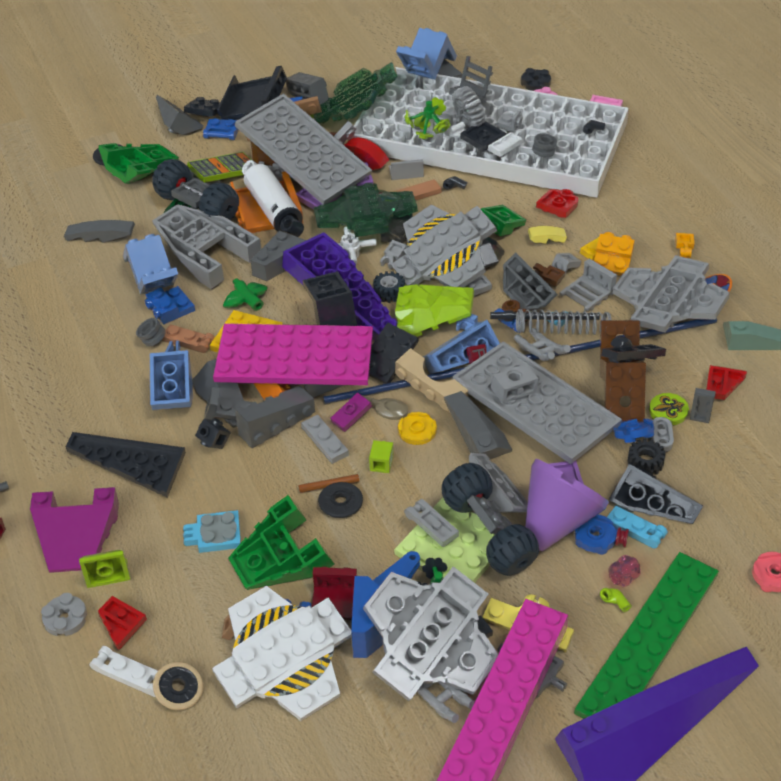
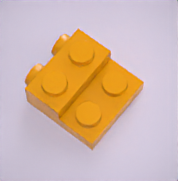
M611 232L600 234L594 261L613 273L622 276L630 266L635 240L628 235L616 237Z

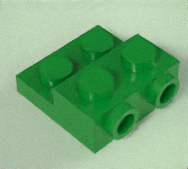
M503 204L481 208L482 212L496 227L497 231L494 233L498 236L512 234L514 228L525 226L526 219Z

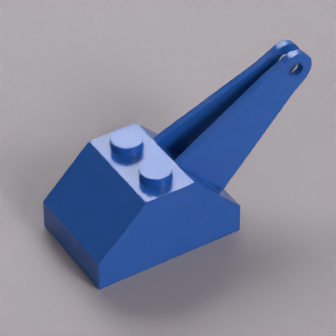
M415 551L406 553L374 580L368 576H355L351 628L353 658H368L383 645V637L363 607L391 572L412 579L420 566L419 553Z

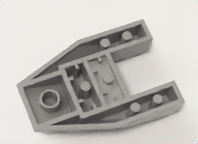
M176 205L152 220L172 252L199 282L210 289L224 281L222 264L203 253L205 250L218 243L249 263L261 250L260 238L223 216L208 217L209 215L204 214V211Z

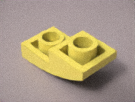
M537 226L528 229L530 240L535 243L546 244L548 239L553 242L559 241L564 243L567 238L565 230L559 227Z

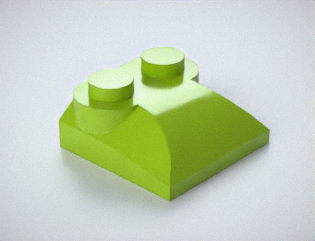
M122 550L87 555L79 559L87 588L130 580L127 559Z

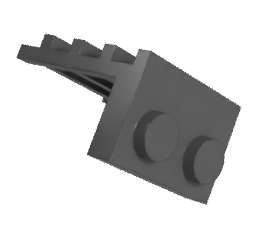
M466 56L460 86L450 88L449 94L452 95L460 87L468 86L475 91L481 103H485L487 101L485 99L486 94L489 92L487 90L488 85L491 84L490 76L493 75V67L488 66V70L470 62L471 57ZM468 67L485 74L486 79L468 71ZM466 76L483 83L484 87L466 80Z

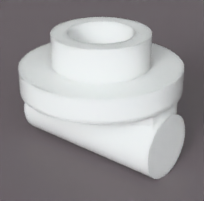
M462 121L449 127L450 136L460 138V133L465 130V123Z

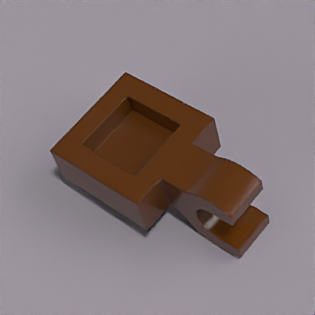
M539 263L533 266L535 272L546 283L555 287L565 277V271L551 265L548 268Z

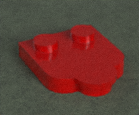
M551 189L536 202V208L555 214L558 217L566 218L578 207L579 199L569 189Z

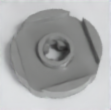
M63 593L42 608V621L45 629L50 634L69 636L78 632L84 626L87 610L80 598L72 596L71 593ZM63 613H68L67 618H59Z

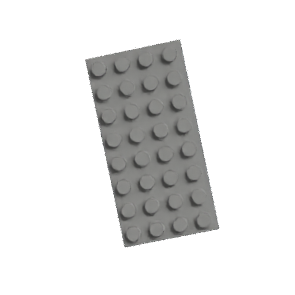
M284 93L235 122L237 129L323 205L371 175L372 169Z
M504 341L452 376V380L455 379L468 390V394L570 464L614 431V427H619L622 422L621 418ZM527 364L538 377L536 393L502 404L491 390L493 375Z

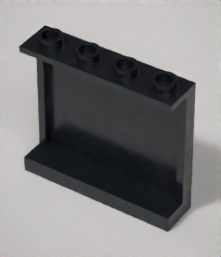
M282 65L276 66L272 76L239 83L236 75H233L217 108L219 117L222 120L241 119L280 96L287 80Z

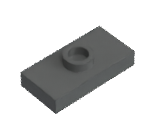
M695 389L690 420L704 423L710 422L716 391Z

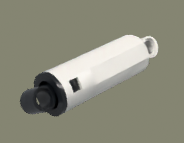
M252 160L247 161L242 168L244 183L275 230L299 237L304 231L302 213L268 166L257 164Z

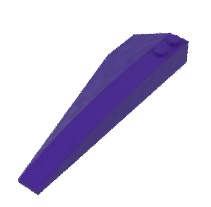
M323 232L283 251L282 268L302 285L305 279L338 272L352 292L357 326H373L372 339L374 341L387 323L397 327V321L391 318L389 310L381 304V299L369 282L364 280V275L361 271L357 270L354 261L349 259L347 251L326 233Z
M746 646L670 678L562 729L556 736L555 741L578 781H636L752 674L759 665Z

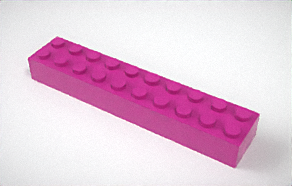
M525 599L437 781L498 780L567 630L568 614Z

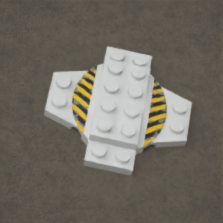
M265 586L228 608L236 641L232 656L213 667L212 670L236 708L256 696L264 699L265 697H271L277 700L278 704L302 721L340 697L331 659L334 648L351 638L352 635L351 629L329 598L312 608L310 606H296L290 604L268 586Z

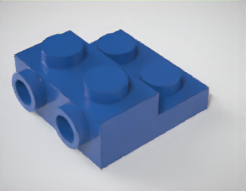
M179 286L167 291L159 288L145 294L146 299L144 301L147 308L153 311L155 318L159 319L163 325L195 311V305Z

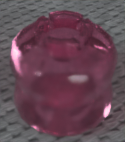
M628 555L621 556L609 567V578H612L611 581L615 585L622 587L630 585L632 580L637 579L641 574L638 560Z

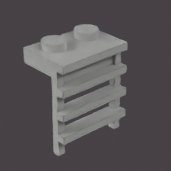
M587 259L584 262L583 276L563 289L560 295H567L583 305L585 311H592L595 305L599 306L603 299L607 300L610 294L613 295L617 274L595 261Z

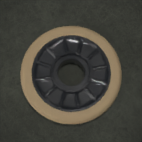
M172 662L160 668L153 680V692L163 706L173 710H185L199 701L203 693V681L199 672L191 665L183 662ZM180 681L184 684V689L176 691L173 689L172 683Z

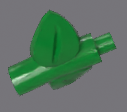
M238 278L233 280L235 290L228 294L223 307H237L245 302L254 311L260 310L264 302L257 296L263 295L268 287L256 282H250L247 285Z

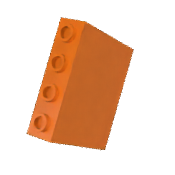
M286 171L281 172L282 181H279L302 213V208L289 174ZM233 181L230 182L231 187L237 192L239 197V206L235 213L236 219L239 218L238 225L250 233L275 229L248 188L235 189Z

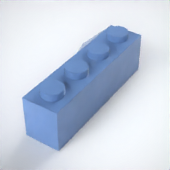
M488 320L475 323L423 356L425 358V366L430 374L469 363L467 347L485 344L486 350L489 352L500 343Z

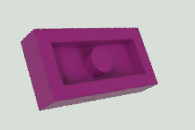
M357 392L330 419L332 423L346 432L372 407L371 402Z

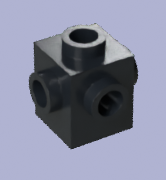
M216 418L212 420L203 419L195 436L201 440L200 443L208 448L223 449L231 432L222 426V421Z

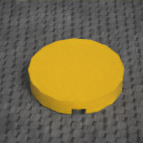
M411 412L406 417H402L398 423V434L408 444H426L437 433L436 421L434 418H430V415L427 413Z

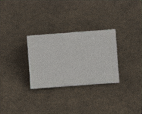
M423 159L392 162L389 165L391 180L424 177Z

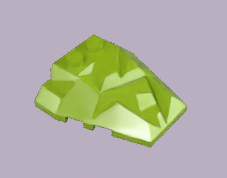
M418 284L399 287L395 315L398 320L397 327L418 337L423 335L421 331L432 327L433 331L439 329L438 324L447 321L449 324L467 318L472 315L474 289Z

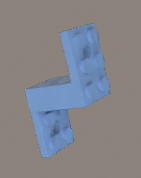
M419 28L411 48L398 46L396 50L408 73L434 80L437 77L443 59L455 61L457 57L448 35L441 31L435 32L429 28Z
M150 234L145 236L143 240L132 239L127 242L128 244H125L123 258L125 262L129 261L140 295L174 285L177 279V268L171 269L160 235Z

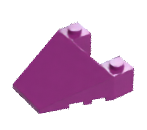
M115 487L94 488L92 505L58 507L53 491L32 493L30 511L49 573L82 571L79 563L80 558L101 553L102 545L105 539H108L110 529L118 519L119 501Z

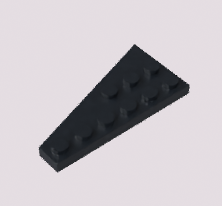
M72 432L65 446L67 452L167 498L186 453L185 447Z

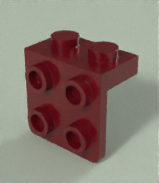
M313 567L314 591L312 607L329 598L344 620H352L355 576H357V569L348 567Z

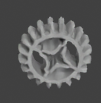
M468 86L460 87L454 91L452 100L459 120L463 121L467 128L482 125L485 122V111L475 91Z

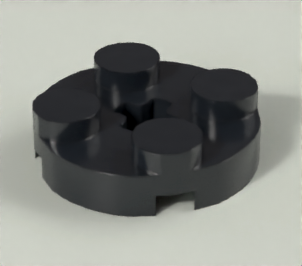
M527 68L521 76V85L526 86V89L530 91L542 89L546 86L550 87L551 76L546 69Z

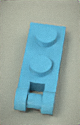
M615 506L607 516L613 522L615 529L617 528L618 530V527H621L622 530L629 529L628 536L651 548H657L661 543L660 539L665 538L668 533L664 526H656L618 506Z

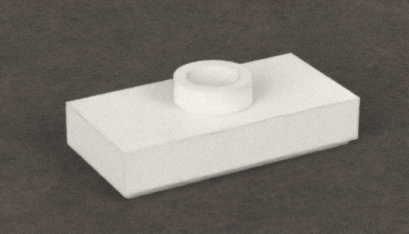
M510 132L488 145V150L501 157L521 145L523 139Z

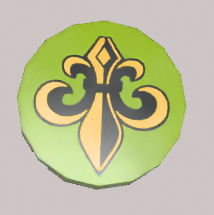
M661 393L651 400L649 412L653 419L664 417L670 420L672 425H678L684 422L688 416L689 406L686 400L677 394Z

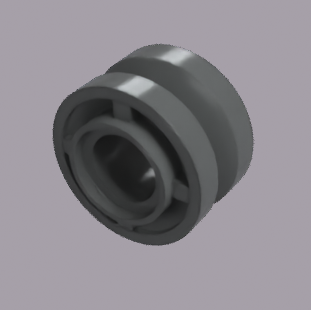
M537 134L534 138L532 151L541 157H551L555 154L557 139L550 134Z
M156 318L145 320L136 330L138 338L148 347L159 343L166 333L165 328L160 325Z

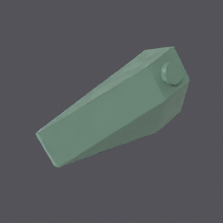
M749 321L723 322L728 350H781V329Z

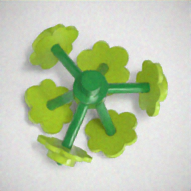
M437 97L432 98V101L426 102L424 112L411 116L408 110H406V115L404 116V121L407 125L410 124L412 128L415 125L423 130V132L416 131L419 138L423 140L433 137L432 134L426 133L427 128L431 125L430 119H433L437 124L433 128L436 134L445 132L451 125L449 119L440 120L437 115L440 116L442 112L446 111V106L443 104L444 101L442 99L439 100Z

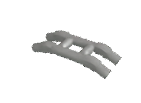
M532 328L530 334L537 342L530 344L520 334L514 337L522 350L530 352L542 361L553 359L555 357L553 352L565 354L571 350L569 345L557 344L547 339L542 333H537L536 328Z
M438 682L445 690L437 697L428 690L434 683L422 684L417 693L441 717L448 719L452 723L458 721L459 715L451 711L444 702L453 696V699L459 704L465 705L469 709H472L475 703L473 699L461 690Z

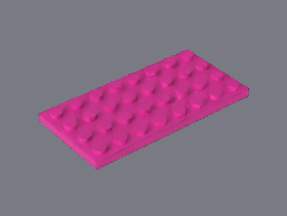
M224 324L213 375L214 382L368 385L373 326Z

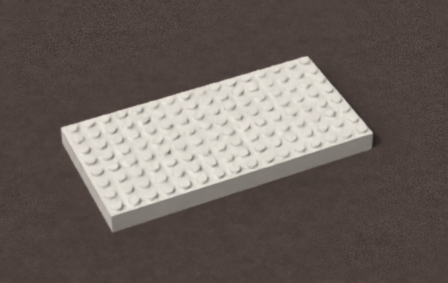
M391 66L354 124L357 130L352 138L360 137L375 143L384 151L388 158L400 159L402 161L423 159V164L535 185L542 188L569 189L573 191V194L598 197L627 125L629 108L490 84L487 89L489 92L485 97L487 101L481 103L485 111V121L496 127L497 121L503 114L514 116L517 110L521 111L522 117L521 126L512 133L521 137L523 143L499 157L488 149L482 152L461 138L450 136L449 128L443 133L436 134L433 128L437 124L433 119L429 120L431 125L427 128L426 132L432 134L433 137L424 140L419 138L416 131L423 132V130L415 125L414 128L410 124L407 125L404 121L406 110H408L411 116L424 112L426 102L432 101V98L437 97L439 100L442 99L444 101L443 104L446 106V111L442 112L440 116L437 115L440 120L449 119L450 127L462 122L459 120L454 109L452 95L449 94L450 88L460 86L461 78L437 74L434 80L410 74L405 68ZM468 80L474 84L484 87V84L481 82ZM590 120L605 123L603 131L595 129L591 134L583 132L584 125ZM500 129L504 131L506 135L511 132L504 129ZM546 133L557 139L556 150L553 156L541 157L532 151L534 138L537 134Z

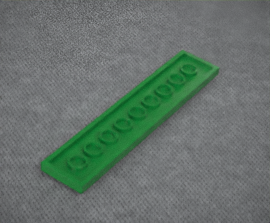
M679 552L576 706L574 714L585 719L646 690L714 583L719 570Z

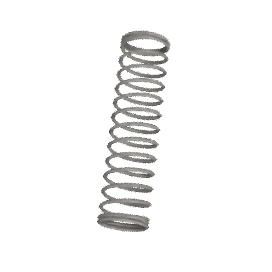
M518 309L516 314V330L518 333H524L525 315L528 311L530 315L529 332L531 333L532 315L535 311L537 314L536 332L538 333L540 313L543 312V332L545 334L547 328L546 317L548 312H550V332L552 334L554 330L553 317L555 312H557L559 318L557 332L558 334H560V318L562 313L564 312L566 317L564 332L565 334H567L568 332V315L569 313H572L573 320L571 331L572 334H574L575 315L576 313H579L580 320L578 330L579 334L581 335L582 316L584 313H586V334L588 335L590 329L589 316L592 313L594 316L593 335H595L597 330V314H600L601 320H606L607 317L608 320H611V314L609 312H604V314L602 315L600 312H597L595 315L592 311L589 314H587L586 311H584L582 314H580L579 311H576L575 314H573L572 311H569L566 314L564 310L561 311L560 314L557 310H555L553 314L550 310H548L546 314L543 310H540L538 314L536 310H533L531 313L527 309L523 313L522 309Z

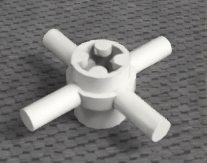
M346 226L344 227V235L338 244L347 251L349 259L353 260L356 264L360 248L376 246V239L359 240L356 234L351 233L350 227Z

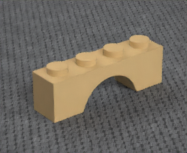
M411 348L395 362V373L400 379L410 383L414 389L424 393L429 400L435 401L445 411L450 412L444 401L445 396L460 391L467 397L469 395L468 390L455 379L447 382H438L429 378L424 372L425 358Z

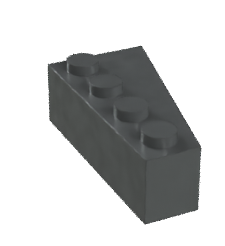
M299 386L281 392L278 397L273 398L269 396L261 403L252 402L246 408L237 407L235 408L238 434L251 448H254L315 412L314 398Z

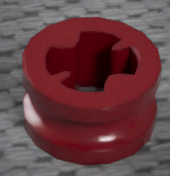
M618 527L615 546L621 544L626 548L629 529L622 530L621 527Z

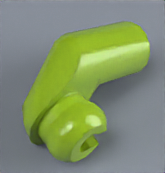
M603 588L600 591V597L604 602L617 604L623 612L631 609L632 605L620 590Z

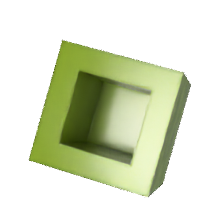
M373 440L369 456L370 471L390 473L394 456L393 442Z

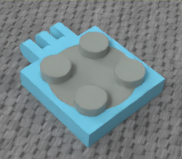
M238 510L197 515V523L183 526L184 545H198L199 553L236 549L241 543Z

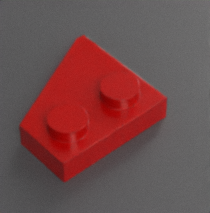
M710 365L706 390L716 391L714 399L725 400L746 379L747 371Z
M111 596L98 610L99 617L118 650L125 645L147 620L146 614L114 596Z

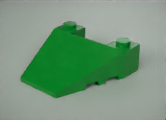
M289 495L270 507L265 519L255 525V530L249 538L245 537L228 557L247 590L313 578V567L330 568L335 565L326 549L316 538L303 548H299L290 532L307 521V519Z

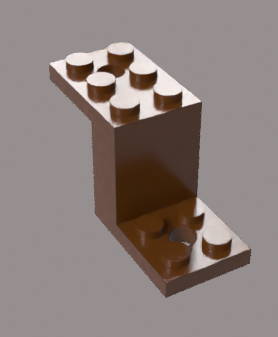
M601 320L600 377L605 381V408L621 418L622 421L632 419L643 421L645 419L646 362L633 359V362L621 360L620 363L610 362L609 358L601 356L603 348L614 347L611 346V341L618 334H623L626 338H629L632 345H639L640 320ZM628 396L630 404L625 407L621 406V397Z

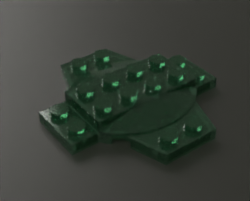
M393 62L379 70H375L374 73L362 68L337 83L333 92L335 96L328 98L326 102L320 105L322 112L314 114V120L318 124H323L330 117L334 122L342 119H353L359 112L370 109L376 97L383 96L388 90L386 84L393 83L398 77Z
M375 183L351 186L345 189L344 195L336 201L314 207L317 228H339L340 224L341 226L347 225V229L353 230L355 238L389 232L388 223L391 222V217L396 215L400 218L418 212L417 203L412 191L388 192L378 189Z

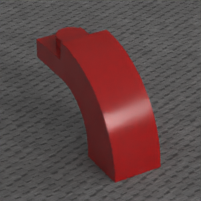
M354 137L344 144L361 161L367 162L368 167L372 170L382 168L389 161L384 151L367 139Z

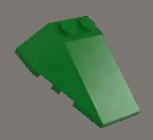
M117 143L99 145L98 147L106 170L127 184L139 181L153 174L157 166L165 160H179L177 155L160 144H141L140 147H132V144L118 146Z

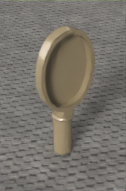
M363 396L371 402L376 412L383 418L400 420L408 414V407L402 401L392 398L377 400Z

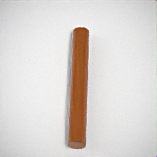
M355 474L301 484L298 487L299 492L302 493L324 489L326 486L336 482L356 483L360 481L359 475Z

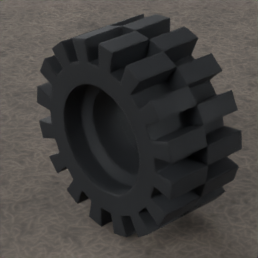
M639 439L629 447L628 465L632 462L649 473L653 474L654 472L657 475L659 470L662 471L666 454L664 447L660 446L659 442L654 444L652 439H650V442H647V439H643V442H641ZM647 455L652 457L653 459L646 460L642 459L639 456Z

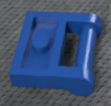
M209 119L206 129L203 130V138L216 137L235 140L239 130L235 127L237 120Z

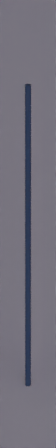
M717 318L715 320L697 319L677 323L673 327H669L666 332L653 329L640 331V339L717 323ZM600 340L571 345L570 352L565 354L600 347ZM553 352V353L555 354V356L564 355V354H557L556 352ZM533 354L525 355L532 361L540 360L539 357ZM464 368L427 376L435 381L452 378V376ZM402 380L324 396L323 399L324 403L328 404L351 399L357 392L360 395L367 396L410 387L411 384Z

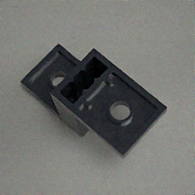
M338 272L303 280L304 288L313 301L317 325L357 326L352 292Z

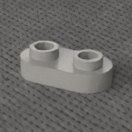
M657 417L653 420L655 435L652 436V440H654V444L659 442L660 446H663L664 451L667 452L672 449L674 442L672 423L667 418Z

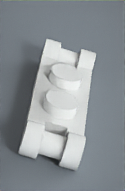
M102 646L98 652V657L93 658L89 666L96 672L155 697L153 683L150 682L154 680L158 672L157 670L115 653L107 646ZM106 660L110 661L108 665L104 664Z

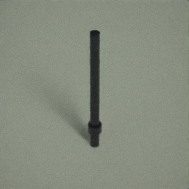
M513 310L490 312V319L513 321L516 320L517 312H513ZM526 312L525 320H530L529 312ZM536 312L533 313L532 320H537ZM543 312L540 313L539 320H544ZM548 312L546 320H551L550 312ZM555 313L553 320H558V314ZM562 313V315H561V318H560L561 320H565V319H566L564 313ZM569 313L568 320H573L572 313ZM576 313L575 320H580L579 313ZM586 313L583 314L582 320H587ZM592 313L589 316V320H594ZM597 314L596 320H599L600 314Z

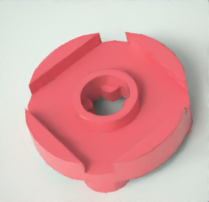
M763 553L754 563L752 570L753 578L764 592H781V553ZM774 569L776 572H780V573H779V574H773V573L771 572V570Z

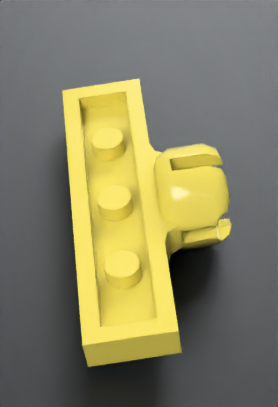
M529 594L525 597V599L549 607V603L541 597L538 602L535 599L536 595ZM491 598L482 618L489 623L510 630L522 605L514 607ZM567 627L558 647L559 650L567 651L574 634V629Z

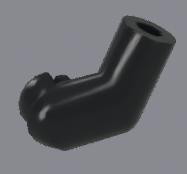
M590 120L584 125L583 132L591 134L595 129L603 131L605 123Z
M452 176L444 180L443 187L447 190L456 186L465 189L468 182Z

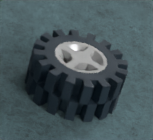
M385 271V274L381 272L379 276L376 275L375 279H373V289L381 299V302H385V300H387V303H391L390 300L397 302L399 287L405 286L403 276H399V273L394 274V271H391V273Z

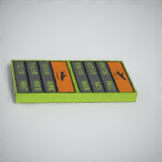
M244 152L190 161L187 162V166L202 182L206 183L244 175L242 173L243 165L252 159Z

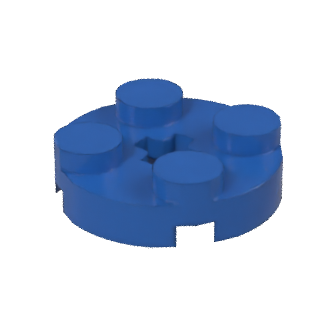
M637 419L621 422L619 427L613 428L615 437L617 439H624L625 443L635 442L636 438L639 437L648 438L655 435L654 423L651 419H643V422H637Z
M598 514L575 530V543L586 551L600 555L606 554L616 543L617 528L615 529L611 519ZM598 531L599 536L592 535L591 533Z

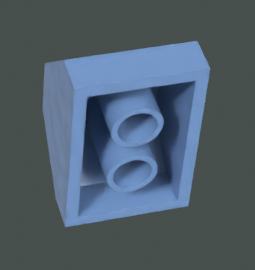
M179 340L176 341V351H174L173 341H170L165 352L150 353V405L152 410L191 407L193 381L190 355L188 350L180 351Z

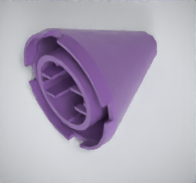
M535 459L531 465L525 527L535 534L539 543V550L543 552L604 511L609 501L576 479L574 480L565 475L564 472L539 459Z

